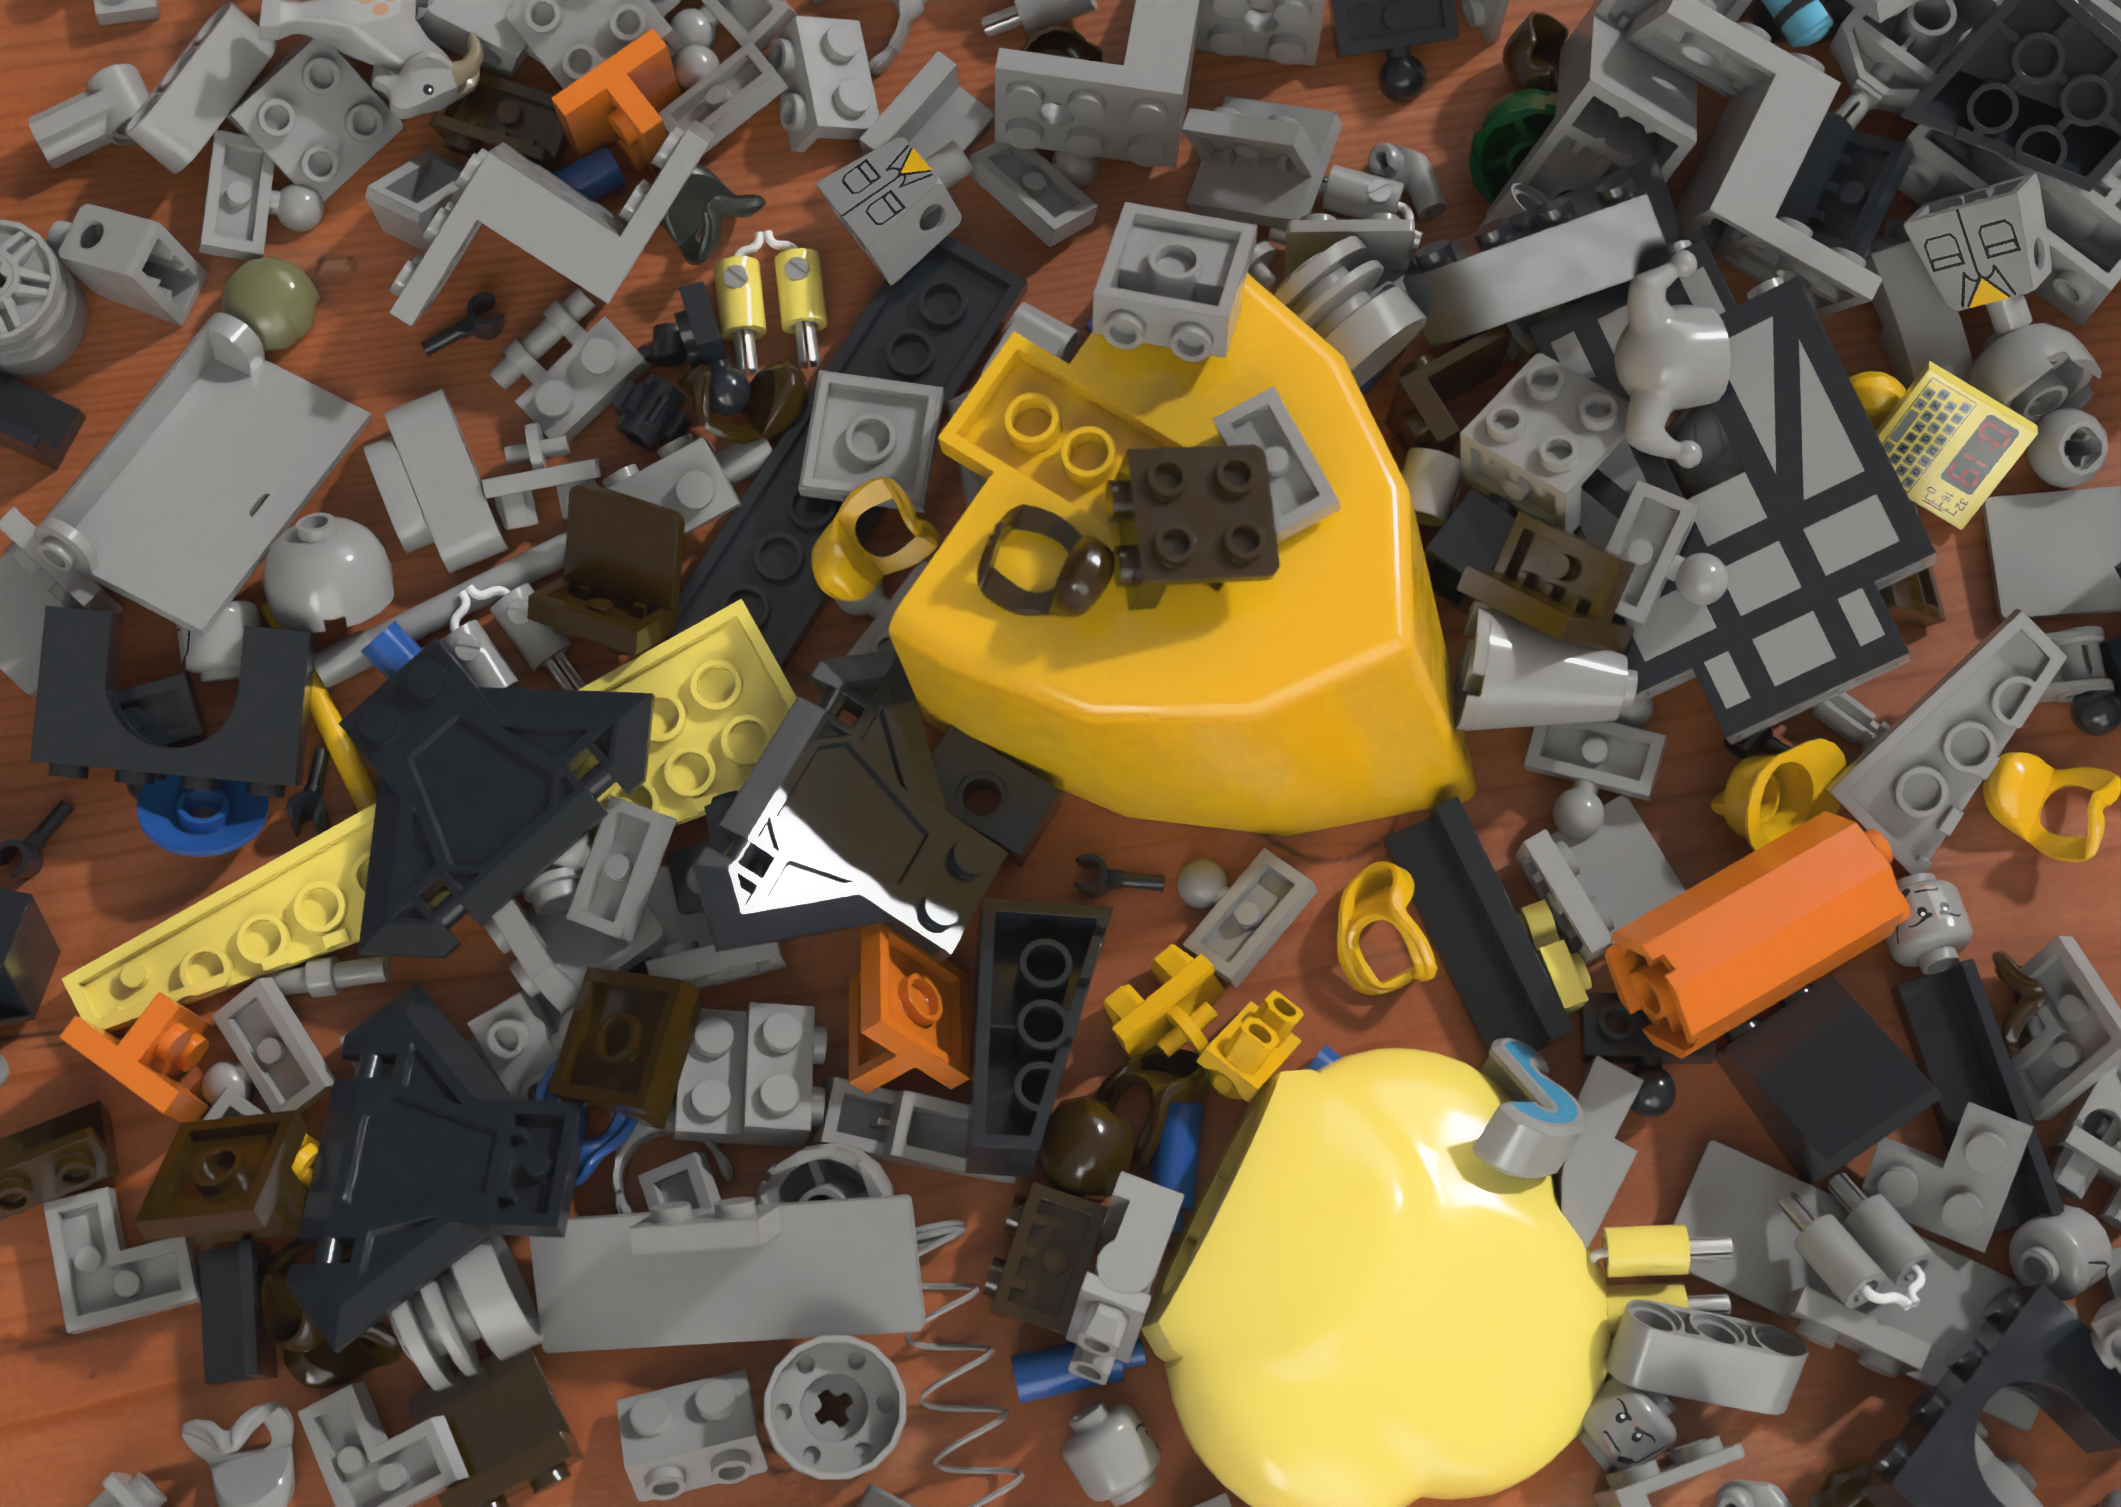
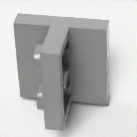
M1228 96L1225 97L1222 107H1217L1214 111L1190 108L1182 131L1202 161L1186 204L1193 214L1286 229L1287 221L1299 220L1301 217L1311 213L1343 125L1340 118L1334 111Z

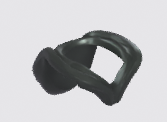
M697 164L660 223L679 245L686 262L690 265H700L707 261L719 245L722 216L751 217L754 213L761 210L766 201L760 195H735L713 172ZM660 170V171L658 172V174L656 175V177H655L653 183L655 182L656 178H657L658 175L660 174L661 170Z

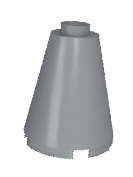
M1474 600L1469 610L1463 635L1475 637V639H1468L1464 656L1459 655L1456 670L1455 691L1460 708L1456 729L1474 731L1614 721L1619 717L1621 708H1632L1637 691L1638 673L1635 670H1628V660L1625 655L1615 651L1561 642L1479 600Z

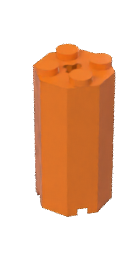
M1824 811L1613 932L1610 940L1616 944L1607 948L1604 957L1620 1001L1631 1015L1640 1009L1644 1011L1652 1024L1642 1030L1653 1045L1680 1059L1693 1053L1888 938L1899 924L1910 918L1909 904L1899 891L1892 867L1889 864L1893 859L1890 845L1879 831L1870 828L1864 832L1856 822Z

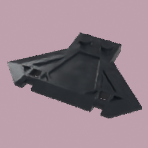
M436 638L338 723L380 774L358 953L361 955L445 959L461 945L450 929L467 913L479 925L485 924L494 914L609 814L598 800L605 791L617 782L630 796L646 781L655 695L653 693L479 687L444 644ZM594 755L599 763L580 778L575 770L589 757ZM446 885L451 893L433 908L428 899Z
M896 650L820 660L808 679L823 693L817 704L815 705L799 696L797 697L716 827L732 841L725 854L722 855L705 847L692 866L715 951L722 952L884 923L943 962L953 953L1008 852L948 812L913 692ZM843 709L857 717L852 726L839 719ZM753 858L767 866L761 877L747 869Z
M418 982L345 1035L340 1056L345 1060L358 1061L355 1078L334 1080L297 1237L300 1242L316 1244L312 1263L291 1264L286 1284L288 1290L336 1353H339L488 1236L511 1235L565 1238L588 1119L587 1110L582 1102L514 1100ZM385 1064L395 1065L392 1078H382ZM343 1247H353L350 1264L340 1263Z

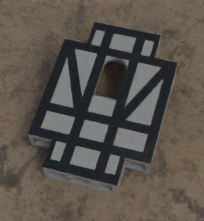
M1705 239L1691 244L1690 240H1682L1678 242L1676 252L1681 250L1691 252L1697 260V269L1692 276L1677 278L1666 289L1665 299L1670 305H1706L1715 309L1724 322L1731 352L1730 377L1722 397L1718 402L1711 404L1745 472L1687 499L1698 504L1700 510L1679 555L1685 558L1696 553H1708L1716 556L1727 569L1728 586L1723 596L1716 602L1708 605H1694L1682 598L1675 582L1668 579L1646 627H1642L1615 614L1613 619L1634 629L1625 652L1617 653L1627 657L1628 670H1635L1638 673L1635 700L1640 702L1650 699L1697 677L1725 738L1732 745L1911 662L1910 653L1879 590L1937 564L1938 561L1936 551L1798 276L1786 282L1781 277L1767 280L1747 293L1748 301L1737 305ZM1632 280L1600 290L1576 303L1574 300L1545 309L1539 314L1540 321L1528 326L1542 354L1627 401L1630 400V396L1618 380L1614 356L1617 341L1628 325L1627 296ZM1625 438L1581 485L1580 525L1573 534L1606 549L1637 479L1684 498L1665 458L1641 452L1629 445Z

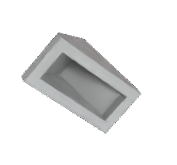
M427 150L367 186L365 199L383 232L427 252L431 244L423 240L422 236L441 207L445 208L449 201L456 204L464 191L455 186V182L464 167Z

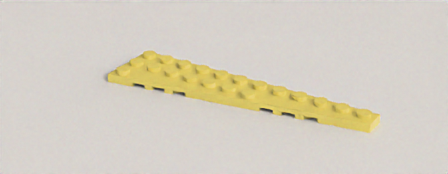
M742 599L577 690L653 693L655 695L646 781L630 796L616 782L598 798L599 802L606 809L612 795L677 819L675 826L706 815L704 806L711 804L713 797L741 789L789 709L797 699L796 694ZM592 755L575 770L576 774L582 778L599 761ZM376 803L61 978L80 1017L111 1033L133 1025L158 992L185 1006L251 982L259 977L281 971L359 942ZM601 821L589 831L593 842ZM444 885L428 901L434 908L451 892Z

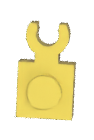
M1545 899L1520 908L1521 913L1517 915L1567 1015L1579 1011L1589 1000L1585 991L1592 988L1590 975L1583 958L1578 952L1570 954L1564 939L1560 940L1552 913Z

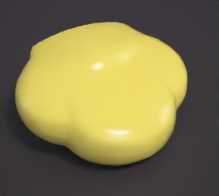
M1384 1048L1342 1057L1316 1071L1311 1069L1281 1071L1272 1076L1249 1102L1195 1204V1210L1191 1212L1147 1309L1141 1330L1155 1355L1165 1362L1172 1401L1183 1431L1193 1450L1222 1485L1251 1507H1407L1421 1497L1454 1500L1493 1495L1534 1475L1565 1449L1580 1434L1583 1428L1582 1421L1584 1415L1603 1386L1608 1372L1605 1368V1360L1610 1350L1611 1325L1608 1320L1607 1282L1599 1261L1597 1260L1593 1264L1590 1259V1253L1594 1251L1591 1245L1586 1250L1580 1237L1561 1213L1553 1174L1541 1178H1519L1507 1175L1488 1166L1473 1153L1472 1148L1496 1109L1505 1102L1515 1101L1497 1082L1465 1062L1435 1052L1407 1048Z

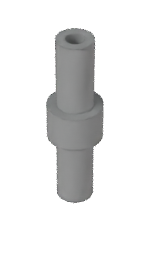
M336 956L311 959L307 961L306 967L281 970L259 978L272 977L283 996L309 992L311 997L318 998L339 995L342 993L343 987L389 981L391 968L387 956L339 962Z

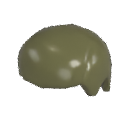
M277 257L253 259L244 263L228 278L222 296V313L232 315L249 326L261 340L264 352L282 350L291 346L297 339L304 337L314 327L316 304L321 299V295L306 270L298 265Z

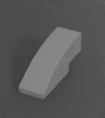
M1911 240L1870 254L1865 268L1883 278L1872 300L1883 325L1878 338L1896 379L1907 391L1926 364L1931 361L1968 383L1973 360L1959 312L1952 311L1947 307Z
M1597 1055L1587 1064L1573 1096L1580 1105L1586 1119L1583 1133L1558 1172L1554 1174L1561 1213L1580 1237L1586 1250H1588L1638 1152L1614 1138L1644 1080Z
M832 1077L822 1080L821 1087L825 1088L824 1118L822 1126H812L810 1145L841 1143L859 1148L871 1158L973 1178L1009 1184L1015 1183V1176L965 1173L968 1124L967 1104L907 1090L893 1091L881 1087L866 1094L851 1085L847 1079Z

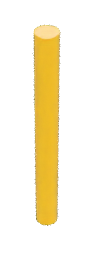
M268 602L261 606V611L269 628L290 630L275 622ZM314 667L310 713L359 813L376 803L377 791L353 741L338 724L342 718L328 689Z

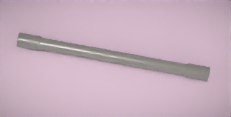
M765 440L751 445L734 444L715 453V456L733 487L757 475L773 450L769 442ZM567 531L369 630L357 631L315 652L314 667L325 687L328 689L374 666L363 655L361 650L394 621L414 641H417L450 625L452 615L461 605L458 594L470 585H473L480 591L493 586H502L512 591L523 584H532L564 568ZM469 595L470 608L463 618L498 601L502 596L495 595L486 600H477Z

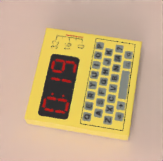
M1929 361L1876 430V433L1909 499L1962 530L2038 435V425Z

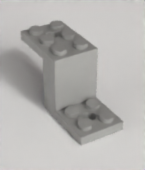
M1136 0L1124 65L999 48L995 66V142L1011 144L1020 149L1040 148L1068 152L1081 158L1102 157L1130 161L1143 167L1158 165L1176 168L1196 49L1215 52L1222 56L1239 55L1274 60L1284 65L1302 64L1316 66L1325 0ZM1253 9H1263L1270 13L1258 12Z
M1596 0L1560 51L1555 118L1488 208L1486 217L1512 184L1517 182L1528 184L1554 199L1564 191L1578 189L1652 156L1656 157L1665 183L1697 143V80L1624 40L1635 17L1661 0ZM1712 0L1717 6L1716 12L1734 22H1737L1752 2V0Z
M1661 0L1635 17L1624 40L1729 99L1675 209L1681 223L1679 237L1683 240H1690L1691 244L1705 239L1714 257L1760 283L1776 277H1781L1786 282L1798 276L1816 314L1821 317L1872 301L1883 278L1865 268L1867 263L1861 256L1844 248L1833 247L1830 249L1811 238L1813 235L1812 230L1799 221L1787 217L1775 218L1841 82L1825 74V67L1816 59L1801 53L1790 54L1770 42L1771 36L1762 28L1747 22L1736 23L1716 12L1717 6L1712 0Z
M696 120L686 132L676 126L670 132L652 161L654 165L662 169L655 182L651 184L642 179L618 216L506 143L502 142L489 152L482 148L478 154L474 153L455 182V186L464 191L458 202L455 204L449 201L445 208L441 207L424 232L422 239L431 244L424 256L417 253L412 261L408 260L392 284L389 292L399 298L389 313L410 326L414 325L425 315L482 224L609 304L716 133Z

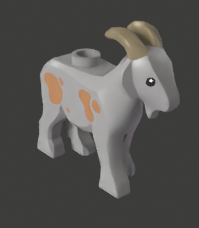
M262 0L259 40H280L291 34H302L324 42L356 60L398 72L399 74L374 77L372 81L374 88L388 96L391 114L398 119H409L421 114L442 110L474 91L480 80L479 68L484 58L482 43L474 33L467 36V53L459 61H451L444 51L428 39L415 20L416 7L428 8V0H309L303 2Z

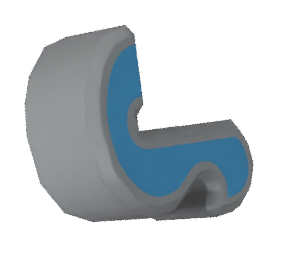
M1496 1039L1489 1047L1488 1053L1490 1055L1480 1071L1497 1082L1515 1102H1505L1496 1109L1472 1148L1473 1153L1488 1166L1507 1175L1519 1178H1541L1556 1174L1583 1133L1586 1123L1584 1113L1577 1100L1565 1088L1547 1077L1550 1072L1547 1061L1538 1052L1516 1039Z

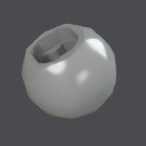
M2066 408L2055 410L2045 415L2036 424L2038 425V435L2027 447L2029 465L2040 479L2054 486L2070 488L2091 481L2104 468L2109 452L2107 432L2094 416L2081 410Z

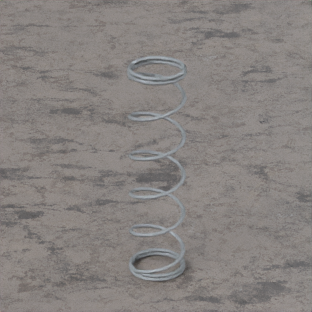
M948 1220L915 1227L917 1246L921 1248L918 1250L919 1257L963 1235L966 1232V1228L963 1227L965 1223L962 1220ZM922 1283V1289L972 1290L926 1316V1323L972 1299L979 1293L980 1287L971 1283ZM907 1332L904 1336L905 1342L916 1348L988 1351L986 1354L932 1383L923 1391L918 1399L922 1406L931 1410L1003 1413L990 1423L948 1445L938 1453L933 1461L934 1467L945 1472L1010 1474L1018 1476L1002 1488L967 1506L981 1507L1016 1487L1025 1477L1024 1473L1014 1468L948 1466L940 1464L939 1461L954 1449L1001 1424L1009 1416V1410L1004 1407L989 1405L934 1404L926 1402L925 1397L946 1382L988 1360L993 1356L995 1349L984 1344L917 1342L910 1337L913 1332Z

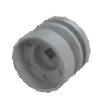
M0 219V374L19 379L47 374L68 361L83 341L89 319L86 296L73 275L58 259L40 234L20 222Z
M1349 236L1305 261L1281 283L1274 296L1343 355L1360 388L1385 368L1412 342L1425 326L1427 317L1401 287H1392L1373 298L1369 296V293L1382 276L1384 267L1378 260H1370L1359 266L1366 256L1367 247L1357 236Z
M502 1235L488 1236L388 1314L391 1325L404 1352L416 1364L426 1382L435 1391L444 1390L455 1384L452 1359L465 1376L471 1377L479 1373L480 1362L476 1340L483 1338L497 1358L503 1361L544 1342L543 1329L539 1322V1316L532 1296L515 1258Z
M850 1335L819 1336L794 1347L775 1367L764 1394V1427L774 1451L793 1470L818 1480L851 1479L876 1468L896 1447L906 1422V1390L895 1365L875 1345ZM825 1391H828L833 1398L839 1397L842 1394L849 1398L851 1405L844 1411L848 1422L840 1428L832 1420L821 1425L815 1417V1413L822 1407L818 1396Z

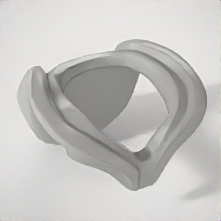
M271 1401L257 1405L242 1414L227 1431L222 1430L210 1420L195 1419L181 1425V1434L184 1442L195 1454L209 1464L213 1492L218 1507H287L295 1490V1466L292 1447L294 1420L290 1411L283 1404ZM264 1423L270 1431L271 1441L257 1449L237 1451L243 1446L251 1433Z

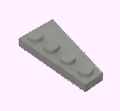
M2016 608L1838 775L1826 789L1866 830L1870 828L1875 829L1885 837L1890 845L1893 857L1911 875L1926 873L1932 864L1930 859L1946 835H1951L1965 814L1962 812L1982 780L1988 779L2001 759L1998 757L2015 730L2022 727L2065 662L2067 656L2022 610Z

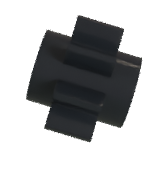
M649 374L645 381H640L638 385L626 379L611 402L616 407L614 412L620 416L614 427L634 445L648 452H654L659 444L662 445L663 442L668 444L682 437L691 425L686 419L688 414L682 411L688 399L671 383L653 374Z

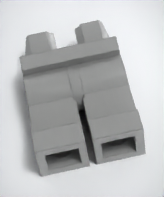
M2121 1062L2075 1100L2062 1123L2061 1129L2056 1132L2048 1145V1148L2056 1152L2049 1168L2060 1194L2074 1201L2081 1200L2094 1177L2114 1188L2099 1216L2103 1221L2121 1231Z
M1121 1171L1096 1247L1101 1252L1097 1257L1093 1274L1087 1272L1066 1336V1340L1077 1344L1068 1371L1072 1374L1106 1385L1115 1359L1129 1363L1152 1297L1149 1294L1170 1240L1184 1194Z

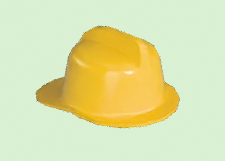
M1818 738L1805 741L1780 754H1757L1742 759L1733 768L1727 780L1725 790L1711 800V809L1715 813L1724 816L1731 830L1735 834L1748 839V844L1753 851H1756L1824 811L1833 814L1837 813L1841 803L1826 787L1847 768L1845 756L1835 743Z

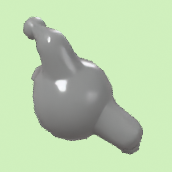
M1688 250L1675 252L1671 256L1669 263L1641 273L1632 279L1627 296L1628 325L1617 341L1614 364L1618 380L1630 396L1625 425L1627 443L1641 452L1674 459L1684 468H1693L1702 459V448L1700 445L1692 440L1680 442L1674 440L1666 432L1664 426L1669 415L1675 410L1689 409L1719 401L1726 391L1730 377L1731 352L1724 322L1715 309L1706 305H1670L1665 299L1666 289L1677 278H1686L1696 272L1697 260Z

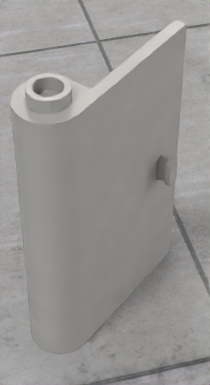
M214 313L35 528L34 535L40 544L37 548L38 552L54 568L64 572H69L72 569L189 631L204 637L267 556L270 546L287 530L371 422V413L265 360L262 342L249 326L232 315Z

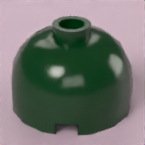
M1534 88L1511 92L1490 104L1477 121L1469 149V168L1473 185L1489 204L1493 203L1555 118L1557 93ZM1573 190L1564 191L1560 193L1557 197L1564 195L1568 192H1571Z

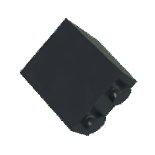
M1832 975L1815 987L1810 983L1777 1002L1781 1010L1763 1022L1755 1015L1723 1034L1729 1045L1720 1050L1715 1058L1800 1180L1808 1184L1835 1172L1943 1098L1930 1080Z

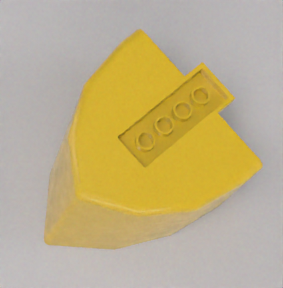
M1248 273L1242 289L1240 314L1226 358L1209 355L1202 361L1191 362L1178 357L1169 347L1141 343L1134 349H1120L1111 345L1103 335L1091 333L1073 360L1068 364L1013 331L938 436L943 454L977 473L987 481L896 609L888 628L889 636L926 722L944 733L952 726L1052 786L1128 818L1292 836L1432 809L1434 806L1458 796L1461 803L1470 800L1477 789L1476 778L1465 730L1456 729L1460 708L1411 494L1343 355ZM1272 386L1276 389L1339 499L1341 507L1335 513L1281 542L1277 539L1280 566L1275 576L1270 580L1168 585L1156 609L1128 610L1126 587L1116 586L1114 574L1106 590L1095 604L1078 617L1021 616L1011 613L988 600L980 591L977 583L978 565L986 542L994 532L995 524L1010 509L1021 504L1036 506L1062 517L1084 537H1096L1113 552L1115 545H1121L1118 521L1110 522L1107 517L1105 501L1106 484L1108 480L1115 479L1127 449L1224 446L1225 444L1215 429L1213 418ZM1014 529L1003 539L994 568L1020 588L1029 592L1042 593L1054 588L1069 554L1062 544L1050 537L1031 531Z

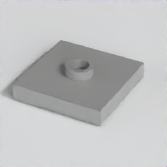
M819 370L798 487L800 496L844 501L851 491L864 482L876 477H889L904 489L912 501L915 512L925 513L944 398L943 387ZM893 499L876 505L898 509Z

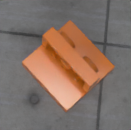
M652 28L554 95L551 99L569 147L578 160L604 146H607L610 150L618 145L623 156L635 171L638 172L645 167L655 179L661 168L654 165L652 161L668 137L663 119L658 113L680 97L681 92L668 47Z
M884 923L861 927V971L849 977V1083L868 1094L915 1067L949 1089H953L970 1080L968 974L946 959L943 962L939 961Z
M158 992L122 1040L76 1015L59 1036L164 1115L182 1123L201 1121L211 1108L210 1105L177 1082L175 1078L181 1070L187 1072L200 1061L209 1046V1040L206 1037L213 1030L214 1026L195 1012L161 992Z

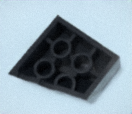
M1998 0L1941 63L1900 114V117L1920 125H1925L1950 135L1955 139L1975 147H1980L2015 161L2020 165L2090 192L2121 159V39L2076 0Z

